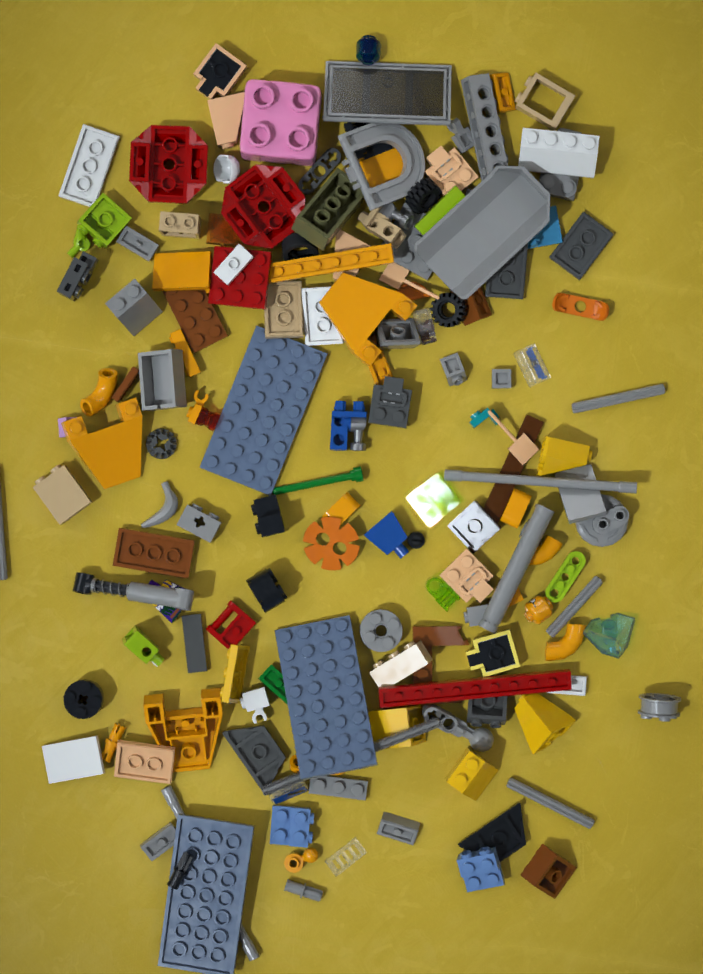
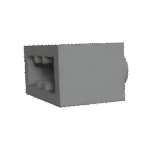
M194 503L192 506L187 504L176 525L212 543L222 522L218 521L220 517L211 512L209 515L201 512L203 508ZM201 517H203V522H205V525H200L199 527H197V522H195L196 518L200 519Z

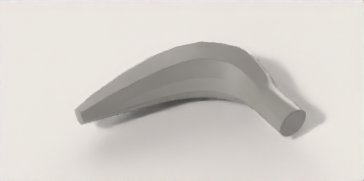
M168 481L161 484L165 494L164 505L158 512L141 524L142 528L163 523L176 512L178 499L171 490Z

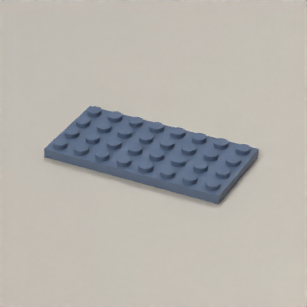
M256 325L200 468L271 496L328 354L290 338L265 339V328Z
M350 615L275 630L301 780L377 766L378 763Z
M178 814L169 880L174 872V866H177L185 851L190 852L194 858L187 870L188 874L184 876L179 888L175 890L168 886L158 966L203 974H235L255 825Z

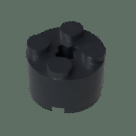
M265 568L246 580L265 613L284 603L285 599L288 598L280 584L275 585L278 583V580L270 568L267 570Z
M87 679L78 680L66 689L63 696L64 706L68 713L75 718H90L97 714L103 706V690L94 681ZM81 694L82 696H88L87 704L80 702Z

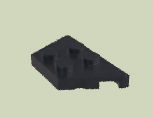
M516 803L458 843L459 847L471 852L478 851L482 847H496L498 858L501 862L525 846L526 840L520 803Z

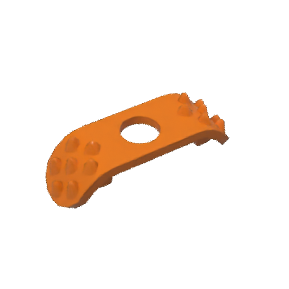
M557 293L552 303L554 311L604 321L609 314V306L603 301L566 293ZM577 301H583L586 304L584 311L578 312L575 310L574 306Z

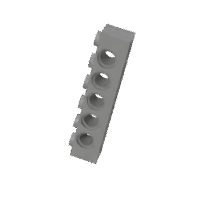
M489 73L471 75L461 80L481 181L493 171L494 167L508 166V156L504 148L505 141L500 129L501 121L496 110L497 101L493 95V82L490 79ZM482 110L486 113V117L483 116Z

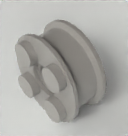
M378 609L371 611L363 618L360 624L361 639L373 651L386 652L392 650L401 640L402 624L399 618L388 610ZM379 625L386 627V634L383 636L376 634V628Z
M644 693L639 695L641 699V709L638 710V714L641 715L640 718L652 719V717L659 718V721L669 722L670 719L680 717L678 702L681 701V697L660 693Z

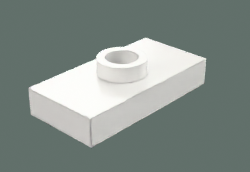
M238 244L214 273L229 286L254 256L241 244Z

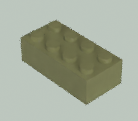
M337 168L298 214L292 230L323 251L364 202L361 189L354 190L352 187L357 182L350 183L347 174Z

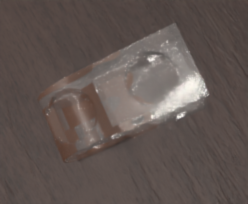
M429 307L413 311L412 315L422 346L437 342Z

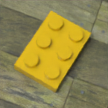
M231 644V648L228 649V665L225 667L223 674L225 683L220 691L221 702L241 703L240 698L242 697L250 646Z

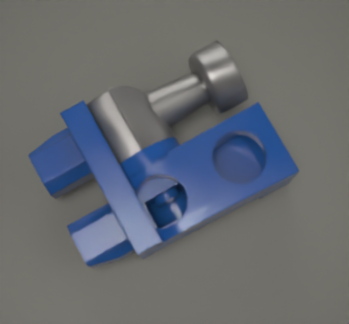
M346 401L335 402L331 421V451H347L348 432H354V443L350 444V450L366 451V444L362 443L367 417L363 401H353V411H346Z

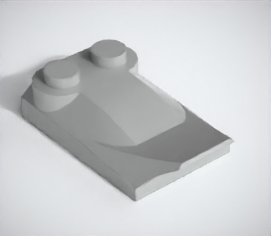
M559 128V129L557 130V131H560V132H569V133H579V134H582L581 132L573 131V130H569V129H565V128ZM540 173L539 183L550 193V196L574 201L579 177Z

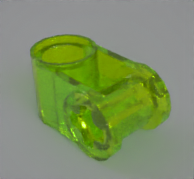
M430 577L425 583L426 590L446 612L449 611V607L456 600L459 601L461 599L439 578ZM438 581V590L431 591L429 588L430 582Z

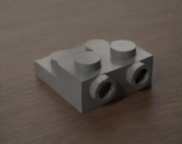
M507 696L469 699L467 722L471 723V726L474 727L490 724L491 728H501V725L506 723Z

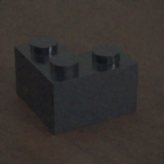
M272 495L253 500L254 504L251 505L253 516L257 515L258 523H255L257 534H261L262 537H268L284 533L285 528L277 496Z

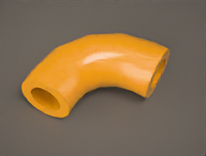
M101 369L98 372V383L95 390L80 401V407L86 416L95 415L111 400L116 390L118 373L115 369Z
M546 535L544 540L538 545L529 566L541 565L551 560L559 552L563 544Z
M567 624L566 633L562 639L556 642H546L545 661L563 660L574 654L583 642L586 625Z

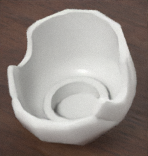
M221 154L215 159L213 173L216 181L230 184L239 177L240 164L234 156Z

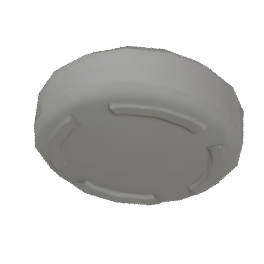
M601 494L606 511L616 506H623L614 497ZM622 512L616 514L618 519L623 518ZM594 518L575 523L576 530L584 541L593 546L605 547L613 545L622 538L627 530L628 521L606 534H599L594 531L592 527ZM605 521L599 522L601 528L606 526Z

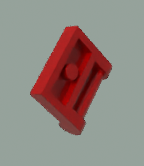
M231 600L227 603V608L212 625H208L205 628L227 649L231 648V644L237 645L256 624L251 617ZM235 611L238 615L228 625V627L221 634H219L217 632V629L224 623V621L231 615V613Z

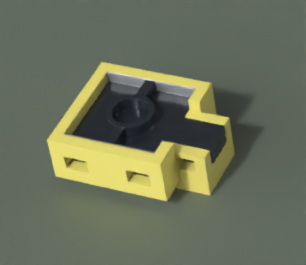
M510 629L473 639L474 649L465 651L470 670L480 668L483 677L520 667Z

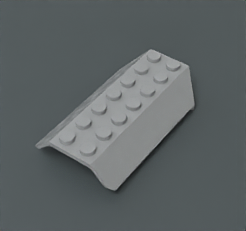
M496 166L484 180L414 244V250L453 293L461 299H468L550 222V193L524 166Z

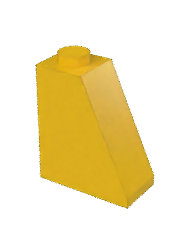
M547 436L544 437L536 475L542 476L585 466L587 462L591 461L592 451L589 450L590 446Z
M539 693L522 695L518 699L519 703L514 708L533 755L550 746L552 741L565 734L576 722L572 716Z

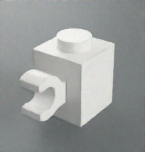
M265 686L243 692V697L240 698L242 708H246L247 712L255 710L252 716L254 724L257 723V715H262L264 721H266L267 715L263 708L270 706Z

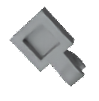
M456 118L451 120L452 123L447 128L455 134L451 138L459 152L464 153L474 146L472 133L469 127L463 128L460 120Z

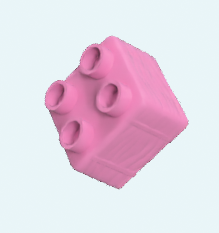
M248 80L245 86L240 138L242 159L257 162L313 166L316 163L322 102L320 88L315 85L293 82Z

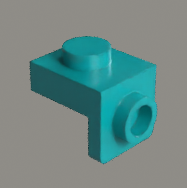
M488 408L482 413L478 410L470 416L472 420L469 424L473 429L488 417L495 426L497 425L495 420L488 414ZM492 409L493 414L499 419L498 414Z

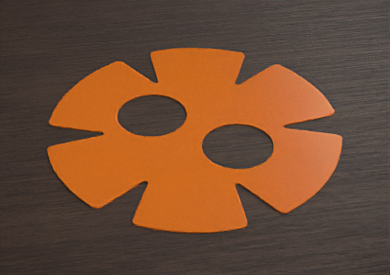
M336 517L321 518L323 529L316 521L310 524L305 531L303 542L314 544L304 548L305 554L313 564H316L323 558L322 569L340 570L339 559L347 566L356 559L360 546L349 544V542L356 541L359 537L349 523L340 530L341 519ZM319 533H326L329 536L330 541L327 545L317 543L316 537ZM337 542H342L346 546V552L342 555H338L333 551V545Z

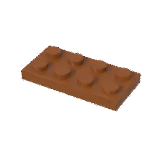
M205 290L162 291L194 354L228 337L212 304L208 303V296Z
M119 528L113 566L189 578L195 541Z

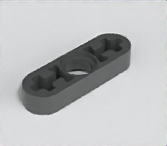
M335 148L328 149L300 179L298 186L303 194H312L341 161L339 150ZM330 153L333 155L334 153H336L337 161L332 160L329 163V166H331V168L328 169L327 165L322 163L321 161L324 160L325 162H327L329 160L328 154ZM318 166L324 167L326 171L322 177H318L314 173L315 168ZM312 174L313 178L318 180V182L315 183V181H313L310 184L311 189L309 190L307 188L304 190V185L302 183L304 181L308 183L311 180V177H309V175Z

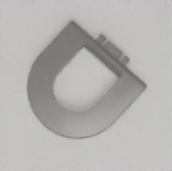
M370 123L337 136L347 158L342 161L343 166H350L345 168L350 183L357 182L352 187L354 190L361 189L370 211L406 197L408 195L407 192L412 190L411 187L416 186V182L420 183L424 176L425 157L422 147L417 138L400 124ZM378 143L390 144L398 150L402 157V172L398 178L370 188L355 152Z

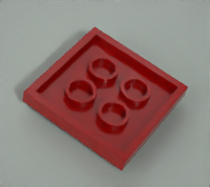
M215 246L208 303L266 310L272 252L246 249L254 258L228 286L214 271L235 248Z

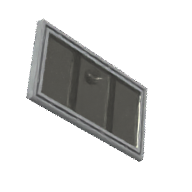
M326 61L324 112L322 119L328 122L450 126L452 123V65Z

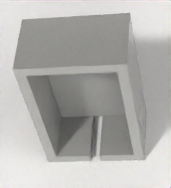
M167 349L138 353L142 410L155 411L187 407L183 350Z

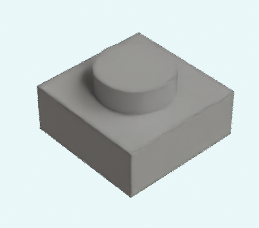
M492 369V389H511V369Z

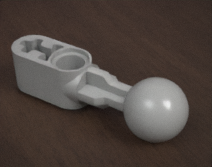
M426 704L422 708V715L425 721L428 722L430 719L433 721V718L435 720L436 716L430 715L429 717L427 714L434 711L442 723V726L438 729L457 737L463 736L469 739V743L475 751L485 752L492 747L494 738L488 729L480 727L474 730L468 727L465 721L435 704ZM450 718L453 720L450 726L443 725L446 719Z

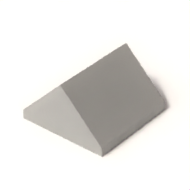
M408 318L406 321L383 319L376 327V340L379 349L415 348L420 345V338L413 318Z

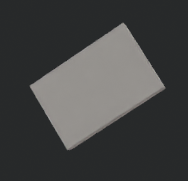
M591 464L554 473L555 478L596 480ZM558 487L569 524L606 515L600 490Z

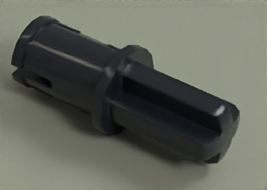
M185 851L177 866H174V872L170 880L167 882V885L175 890L179 888L184 876L188 874L187 870L194 858L190 852Z

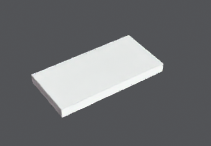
M83 124L58 196L90 207L100 196L120 137Z

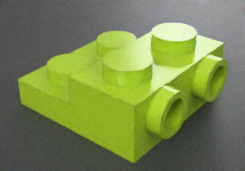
M102 193L81 216L77 224L79 225L78 229L84 235L89 233L94 238L92 241L99 248L102 246L107 248L130 222L132 217L107 195Z

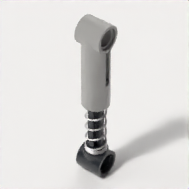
M76 572L73 592L91 595L92 593L103 592L105 595L109 593L112 596H126L129 601L168 606L191 611L194 591L138 582H130V584L127 583L126 585L121 584V582H107L104 579L100 581L94 575Z

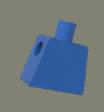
M392 511L364 534L368 540L386 555L394 551L401 559L409 552L402 543L408 537Z

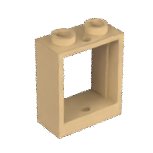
M535 73L533 77L529 76L524 85L527 88L524 93L519 92L514 102L517 105L515 108L555 131L575 95L540 74ZM536 81L565 97L552 120L523 104Z
M160 211L159 232L162 236L200 239L202 220L199 214Z

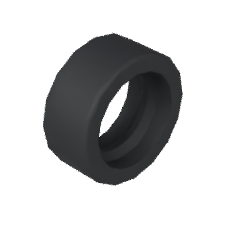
M298 233L288 235L282 241V253L285 261L319 255L318 247ZM299 247L308 248V249L302 250V251H294V250H292V249L299 248Z

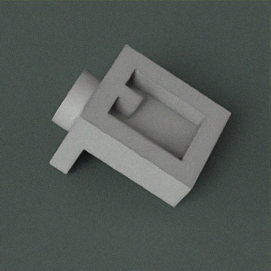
M458 353L440 359L449 386H457L467 380Z

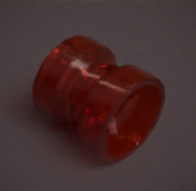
M202 407L196 424L199 426L204 425L209 430L214 431L221 414L217 412L212 413L208 408Z

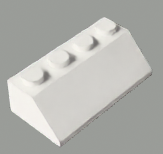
M523 128L518 166H524L529 172L594 178L600 136Z

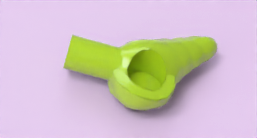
M79 225L73 240L74 246L67 252L72 258L79 251H88L91 246L87 236L78 229Z

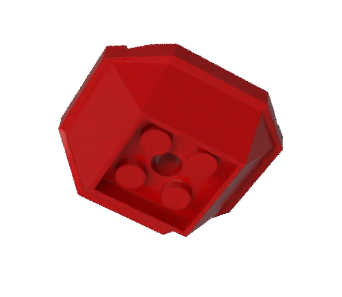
M151 125L131 141L129 181L150 203L188 204L207 185L208 145L190 126ZM169 160L175 163L174 168L170 170L164 167L165 163Z
M255 164L225 187L221 215L244 245L273 249L284 238L295 232L292 230V226L298 214L305 207L306 197L283 167ZM267 203L269 205L268 211L261 212L258 209L259 205Z

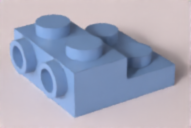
M273 805L270 844L308 848V843L312 844L313 832H309L310 824H314V813H311V808Z
M482 847L478 851L471 852L466 850L458 854L457 864L461 878L464 879L467 892L505 885L496 847Z

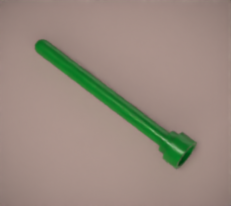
M361 466L354 467L348 473L275 487L272 493L279 495L347 480L356 481V483L364 481Z

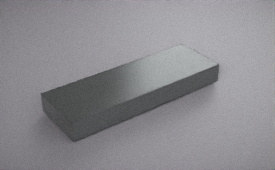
M201 614L182 616L188 673L207 671Z

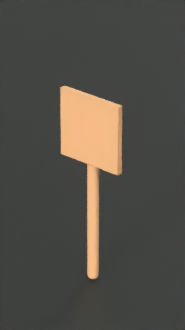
M396 263L388 264L379 278V281L399 290L404 282L437 300L440 299L438 295L406 280L405 278L410 270Z
M489 410L488 414L514 441L508 450L524 465L539 449L525 433L516 439L493 412Z

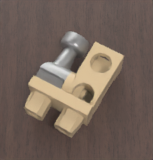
M393 203L372 210L369 214L363 211L358 216V220L368 232L387 243H391L392 247L396 250L407 235L401 228L391 222L393 219L399 221L400 226L406 230L411 228L414 223V216L409 213L403 215Z

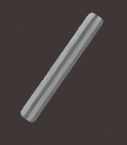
M595 576L546 629V632L551 637H555L603 584V581L598 576Z

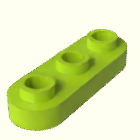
M570 552L545 590V596L549 601L559 602L566 595L585 565L586 559L581 552ZM574 557L579 559L578 564L572 563ZM563 573L568 574V579L565 581L561 578ZM553 589L558 591V595L555 597L551 595Z

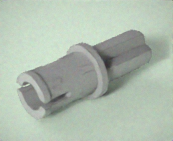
M287 879L284 891L299 895L300 898L303 896L318 902L323 895L321 890L306 886V883L303 885Z

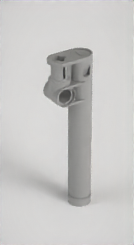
M535 504V510L531 518L523 526L515 551L493 593L483 618L478 626L494 634L555 513L542 505Z

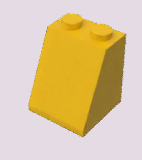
M422 704L368 711L374 744L375 741L377 743V740L379 742L383 738L386 739L390 735L393 736L392 734L395 736L397 732L399 734V732L402 733L401 731H406L410 727L415 728V725L417 727L419 724L422 725L421 723L424 724ZM425 733L385 749L411 747L426 742Z
M467 747L445 779L447 783L459 792L477 801L499 770Z

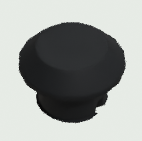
M413 532L409 535V546L419 549L424 545L425 538L423 534Z

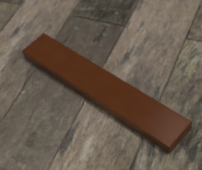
M526 414L516 439L525 433L535 443L544 422ZM509 451L499 474L520 475L524 465ZM495 483L484 509L497 523L516 484Z

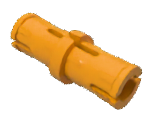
M114 723L109 738H106V745L101 753L102 759L108 763L111 762L117 748V742L121 739L126 727L120 726L118 723Z

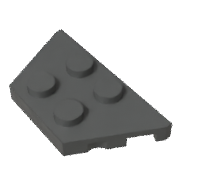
M262 725L222 732L260 789L266 784L269 786L286 756L266 727Z

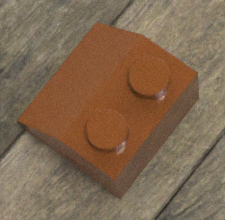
M542 844L524 868L521 876L534 887L555 899L577 867Z

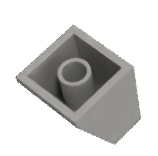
M133 279L105 303L133 336L138 334L163 312L136 279Z

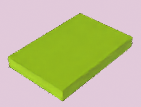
M454 185L414 227L424 235L456 206L465 195Z

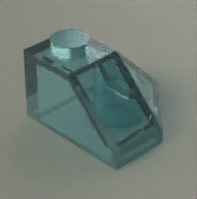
M616 613L610 615L611 618L592 619L584 629L583 634L602 654L619 659L628 647L635 618Z

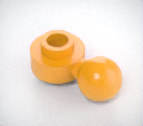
M307 848L303 855L296 852L291 853L285 858V868L292 873L299 872L303 868L304 862L314 863L318 859V852L314 848ZM291 860H295L297 866H292Z

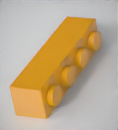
M179 329L170 333L171 337L169 339L176 346L174 349L183 350L186 376L192 378L200 374L201 371L182 330Z

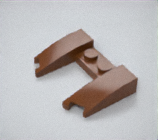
M413 626V641L417 643L421 640L431 657L432 646L469 645L468 640L463 641L458 631L461 629V626ZM432 661L413 673V684L432 682ZM462 700L437 703H461Z

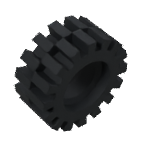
M430 178L421 179L420 183L416 182V186H412V190L408 191V195L405 197L406 204L417 214H424V211L428 212L429 208H432L433 204L438 202L437 199L441 197V189Z
M455 293L439 294L440 299H435L431 303L433 305L430 308V311H433L431 317L435 318L433 321L439 323V326L454 327L461 324V321L465 320L464 316L467 315L465 309L468 308L467 305H464L466 301ZM447 302L452 303L455 307V313L452 317H446L443 314L442 309Z

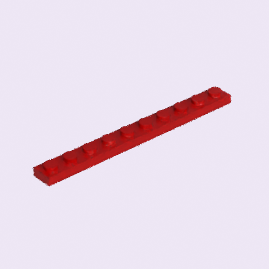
M570 669L378 687L380 708L572 690Z

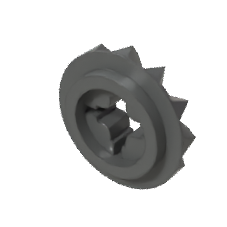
M156 429L147 437L146 448L154 458L166 459L176 450V438L169 430ZM157 436L162 441L168 439L164 444L166 451L161 447L154 448L158 444Z

